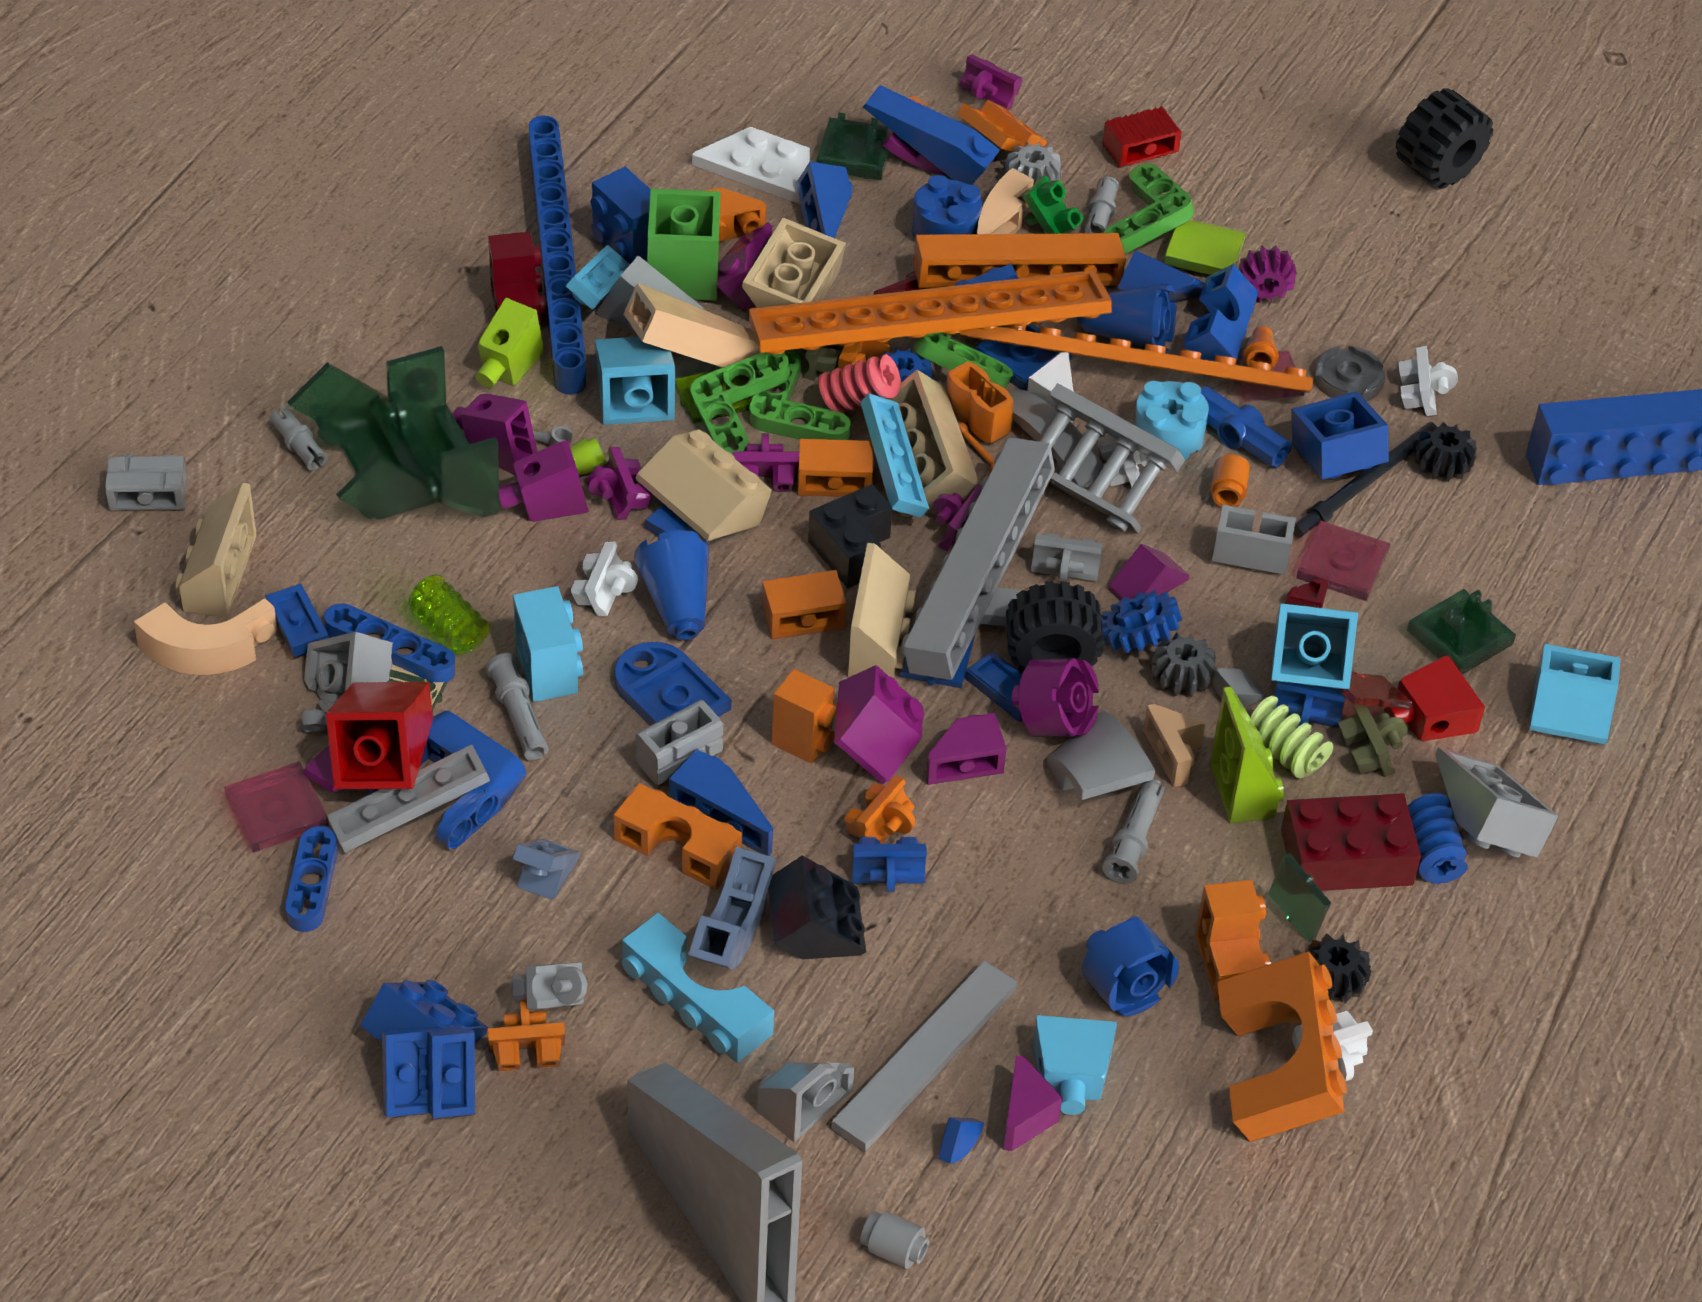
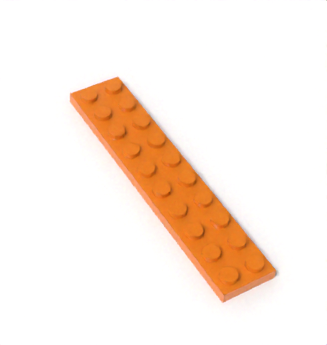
M1090 270L749 309V320L760 353L781 354L791 349L816 350L826 345L851 346L861 341L887 342L892 338L905 336L922 338L927 334L940 332L957 334L967 329L992 330L996 326L1002 325L1027 326L1031 322L1037 321L1061 322L1066 318L1072 317L1096 318L1100 314L1112 313V300L1096 271Z

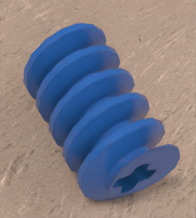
M1441 793L1423 795L1407 805L1421 854L1418 866L1419 874L1427 882L1435 884L1456 880L1468 869V865L1464 861L1467 853L1462 846L1463 840L1458 833V825L1454 821L1455 816L1450 808V800Z

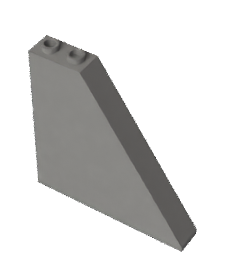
M666 1062L654 1068H645L636 1073L633 1078L627 1080L628 1129L740 1302H795L803 1162L799 1154Z

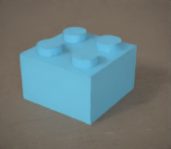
M558 586L514 594L515 647L525 679L530 687L532 701L537 702L577 694L578 677L583 676L582 661L577 652L583 651V645L579 629H572L570 624L573 623L570 601H563Z

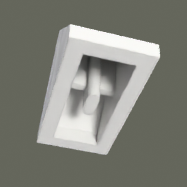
M1061 352L1029 377L1028 392L1039 396L1055 408L1057 405L1051 398L1050 393L1057 383L1073 391L1068 352Z

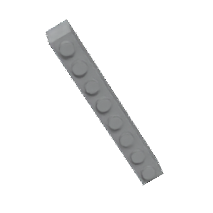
M1009 437L1003 450L996 454L994 467L990 475L984 478L981 493L977 501L971 504L969 517L964 527L959 528L956 535V543L951 553L946 554L944 557L942 571L937 580L932 581L929 596L924 606L918 609L915 624L910 634H906L903 639L902 655L906 657L909 673L953 680L1055 471L1050 443Z

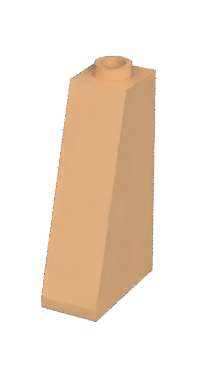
M640 283L636 284L623 314L642 342L720 367H726L760 353L752 329Z

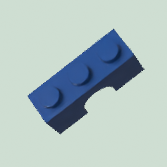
M1234 264L1206 278L1199 300L1207 307L1210 313L1190 323L1183 343L1189 351L1200 352V359L1214 361L1215 355L1236 358V360L1239 357V350L1247 333L1246 329L1254 312V305L1259 292Z

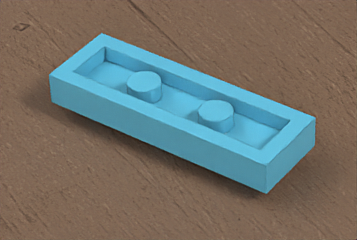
M607 245L569 281L566 287L572 291L573 297L579 303L587 305L593 310L608 295L620 275L630 264Z

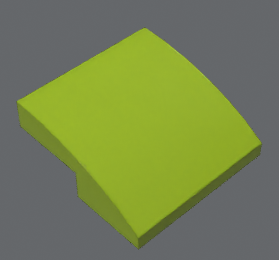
M1189 220L1175 228L1165 255V264L1212 275L1232 264L1236 265L1243 248L1246 232Z

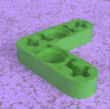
M1141 164L1131 170L1129 178L1134 193L1149 206L1112 224L1103 233H1119L1124 252L1128 253L1189 221L1194 216L1192 199L1186 191L1156 165Z
M940 332L927 334L922 338H915L914 350L923 358L946 369L952 370L967 361L974 363L988 374L990 382L996 383L1006 389L1013 376V371L1006 364L952 339V334Z
M786 350L784 353L788 356L790 376L786 382L778 385L784 391L781 393H771L765 390L753 395L749 407V422L751 426L759 431L798 440H849L851 422L845 414L790 401L801 375V357L794 350ZM774 364L768 366L772 368L773 371L779 369ZM766 405L770 406L771 411H768L767 414L764 415ZM794 418H804L809 422L805 425H796L791 420Z
M759 353L702 375L691 384L690 391L693 404L708 435L726 452L733 455V451H747V444H749L748 436L732 403L786 382L790 376L788 356L785 353ZM774 364L779 369L773 371L772 368L768 366ZM755 370H758L761 377L756 378ZM738 375H746L750 378L749 382L743 386H735L731 383L732 379ZM721 383H725L726 391H723L722 385L720 386ZM709 390L713 395L706 397L702 392ZM719 414L730 417V420L721 426L711 423L712 418ZM731 435L735 446L739 447V449L732 450L731 447H728L726 437Z

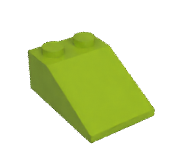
M1224 687L1209 764L1229 823L1275 818L1278 803L1283 801L1284 789L1281 779L1275 778L1273 773L1271 750L1264 747L1259 731L1233 688Z

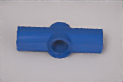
M1207 386L1201 389V394L1205 397L1209 407L1207 423L1217 430L1219 439L1226 447L1233 450L1243 447L1274 468H1278L1284 463L1286 457L1291 452L1292 442L1266 426L1263 416L1255 407L1246 404L1238 407Z

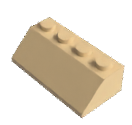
M916 370L901 382L898 395L889 400L898 402L929 506L925 514L935 513L933 504L939 495L958 493L962 496L961 503L963 504L980 483L945 387L919 370ZM900 513V515L904 517L913 516L906 513Z

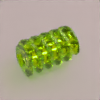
M437 574L427 576L414 587L410 594L408 602L410 612L454 654L469 653L480 646L490 632V623L486 619L481 618L480 613L472 609L471 604L463 600L462 595L454 591L453 586L445 582L443 576Z

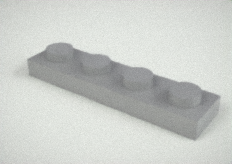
M471 744L419 770L412 789H380L327 815L346 853L489 782L490 778Z

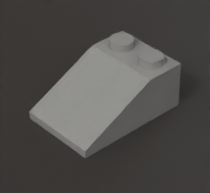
M1438 747L1435 756L1456 822L1469 833L1467 838L1483 848H1489L1491 844L1496 845L1499 849L1514 857H1520L1521 853L1538 858L1559 816L1499 765Z

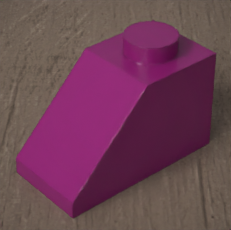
M995 713L971 715L955 720L928 754L926 773L928 785L1004 773L1007 748Z

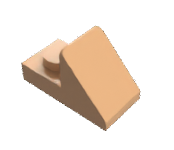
M1156 704L1147 705L1143 731L1173 788L1188 784L1190 770L1194 766L1192 750L1201 747L1205 724L1200 720Z

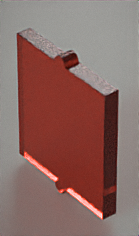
M1351 672L1350 689H1338L1349 701L1356 705L1410 709L1412 703L1382 675Z

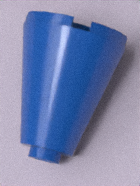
M1159 284L1108 293L1112 300V313L1100 314L1096 318L1077 317V322L1082 324L1085 332L1107 339L1114 338L1131 341V346L1144 350L1145 344L1164 347L1166 341L1173 342L1177 307L1176 302L1169 301V293H1175L1171 284ZM1166 348L1165 354H1167L1170 349Z
M667 531L657 534L658 541L649 545L647 539L641 542L634 552V561L667 632L680 640H690L698 636L699 632L705 627L709 546L707 540H700L699 534L694 531Z

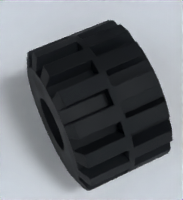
M1443 88L1440 92L1437 90L1431 93L1427 99H1423L1406 118L1405 124L1398 133L1400 137L1396 141V155L1398 159L1434 187L1444 189L1450 184L1458 183L1461 178H1465L1480 162L1481 157L1489 147V140L1493 136L1492 119L1456 91L1449 88Z

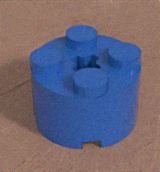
M942 175L930 177L928 183L920 187L914 196L912 235L977 234L978 221L982 210L980 189L975 185L950 180Z
M1133 916L1107 931H1096L1086 942L1088 951L1082 964L1083 976L1114 1012L1117 1010L1123 1016L1136 1015L1154 1006L1161 999L1157 993L1165 984L1171 988L1177 978L1179 971L1178 959L1138 916Z

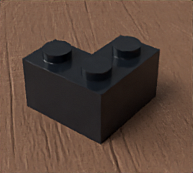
M871 484L809 511L808 542L831 570L837 571L839 579L846 588L860 583L867 543H874L881 549L879 542L890 538L892 506L876 487Z

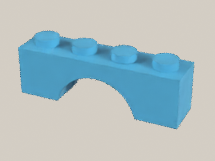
M657 913L622 940V965L624 970L633 979H640L647 985L659 1002L662 1004L668 1003L676 1010L688 1027L692 1029L697 1028L705 1035L717 1052L720 1054L726 1053L736 1063L740 1062L773 1035L774 1010L746 986L731 990H713L700 986L691 980L683 970L687 961V936L660 913Z

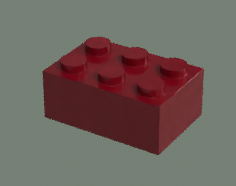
M1404 793L1287 800L1281 833L1295 892L1413 886L1421 854Z

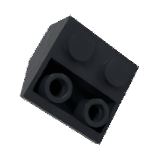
M803 855L772 875L768 892L774 942L777 946L801 959L861 956L867 952L864 937L865 927L862 922L859 902L860 893L858 887L851 881L841 878L823 865H819Z

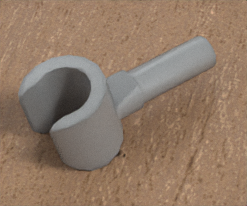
M565 426L555 427L551 434L533 431L535 440L549 444V447L568 440L570 443L572 439L571 429Z

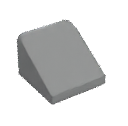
M1219 668L1215 670L1212 687L1221 698L1224 687H1232L1244 708L1265 699V694L1244 669Z

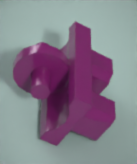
M972 54L967 56L966 69L959 86L970 91L971 95L977 99L984 98L1006 109L1012 108L1015 96L1019 94L1022 77L1009 73L995 66L994 63Z
M761 433V444H747V451H733L735 459L750 472L755 473L758 477H773L774 491H792L794 479L798 477L799 452H783V444H769V433Z
M609 447L608 462L603 467H594L593 473L587 478L586 484L591 494L603 496L604 499L609 500L616 519L626 520L631 509L647 508L652 493L643 485L637 484L636 475L642 469L638 459H624L620 447Z
M981 484L976 486L964 504L961 503L962 496L958 493H953V495L941 494L934 501L933 508L937 514V522L940 524L949 523L946 528L947 533L938 545L945 551H948L953 543H956L957 532L959 528L964 527L969 517L970 506L973 502L977 501L981 493Z

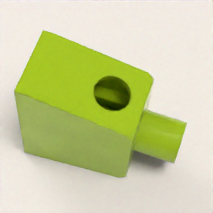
M505 298L478 343L482 366L476 373L475 378L481 385L486 388H493L498 380L510 386L516 385L543 355L544 347L537 310Z

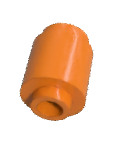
M1226 454L1220 456L1215 461L1210 493L1217 505L1221 507L1222 505L1236 507L1246 497L1250 464L1245 458L1235 454Z

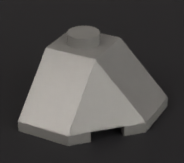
M358 632L308 643L304 681L310 690L317 692L321 699L318 703L321 709L326 713L352 683L387 682L392 667L391 654L393 643Z
M787 1063L778 1072H771L766 1075L758 1086L757 1112L795 1142L853 1092L854 1067L849 1063Z

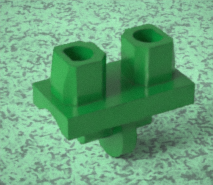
M1046 175L1037 178L1036 183L1022 195L1031 209L1025 216V220L1029 225L1039 222L1046 234H1070L1083 221V216L1078 208L1072 207L1067 209L1062 201L1066 197V189L1060 180L1050 181Z

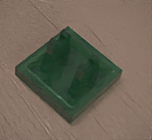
M839 112L838 119L829 118L816 162L846 167L848 175L882 180L890 151L882 146L888 127L878 125L879 120L876 118H871V124L846 120V113Z
M1462 589L1409 620L1407 631L1438 659L1449 655L1462 675L1512 646L1516 636L1514 632L1492 614V601L1490 599L1484 602L1481 601L1482 593L1480 590H1476L1470 595L1465 589Z

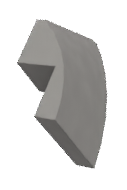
M1104 710L1098 713L1094 726L1087 734L1071 736L1047 757V764L1062 791L1075 788L1081 800L1154 779L1155 769L1138 742L1115 717Z

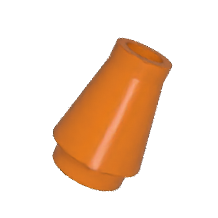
M1260 326L1252 333V338L1244 351V361L1248 367H1250V361L1272 364V369L1279 360V353L1273 339L1272 330L1266 326Z

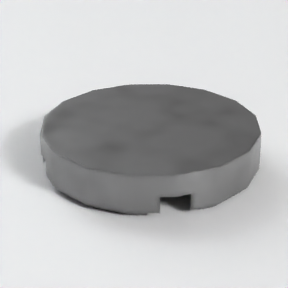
M1340 346L1332 347L1323 352L1316 361L1314 380L1319 389L1331 398L1357 391L1366 401H1369L1377 396L1383 388L1385 381L1383 364L1378 357L1368 350L1356 346H1349L1348 350H1339Z

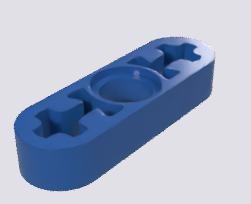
M314 826L307 829L301 835L285 903L287 922L296 931H312L318 928L324 919L338 855L336 834L325 826ZM318 843H323L319 853L320 859L314 858L313 849L317 847ZM312 872L323 876L322 880L316 884H305L301 881L304 875ZM304 898L309 899L311 909H308L306 914H299L303 911Z

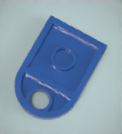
M662 642L637 644L626 650L616 663L615 685L618 693L650 726L699 700H704L718 717L731 710L732 699L684 652L673 645ZM637 661H647L651 663V665L645 668H639L634 666L633 663Z

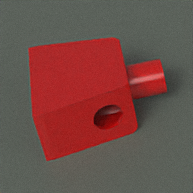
M1447 655L1404 676L1399 681L1394 700L1395 703L1385 706L1384 713H1388L1390 718H1402L1419 740L1429 741L1478 732L1485 706L1452 659Z

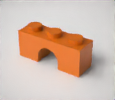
M641 783L636 786L613 815L615 841L646 856H649L653 849L662 842L677 841L683 843L682 873L716 890L727 877L736 847L742 848V832L736 830L732 825L717 821L703 814L697 808L686 806L668 797L664 792L651 789Z

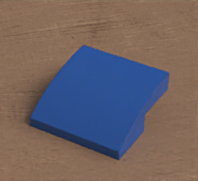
M401 1028L382 1030L383 1112L386 1117L430 1113L432 1118L475 1114V1044L473 1030L459 1028Z

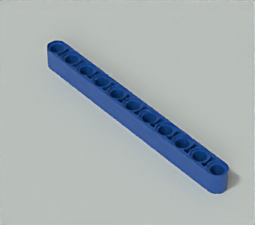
M542 115L533 118L529 122V152L544 292L547 303L554 385L559 392L573 395L583 391L586 387V355L580 303L573 297L572 291L566 287L569 281L576 275L559 124L555 118Z

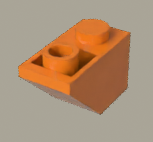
M722 187L704 190L721 191L719 242L742 237L766 223V204L764 201Z

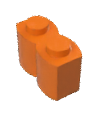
M967 361L948 371L946 392L955 417L967 422L971 431L985 442L993 443L1008 435L1011 431L1014 403L1010 393L1002 386L990 382L988 374L974 363Z

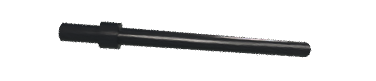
M1428 422L1389 452V462L1366 469L1327 500L1318 501L1307 510V515L1295 523L1293 535L1301 538L1315 526L1321 527L1331 520L1336 510L1414 452L1420 433L1425 431L1429 424L1435 426L1436 424Z

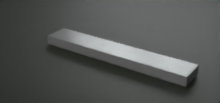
M984 960L832 1120L831 1129L866 1152L1017 990L1018 982Z

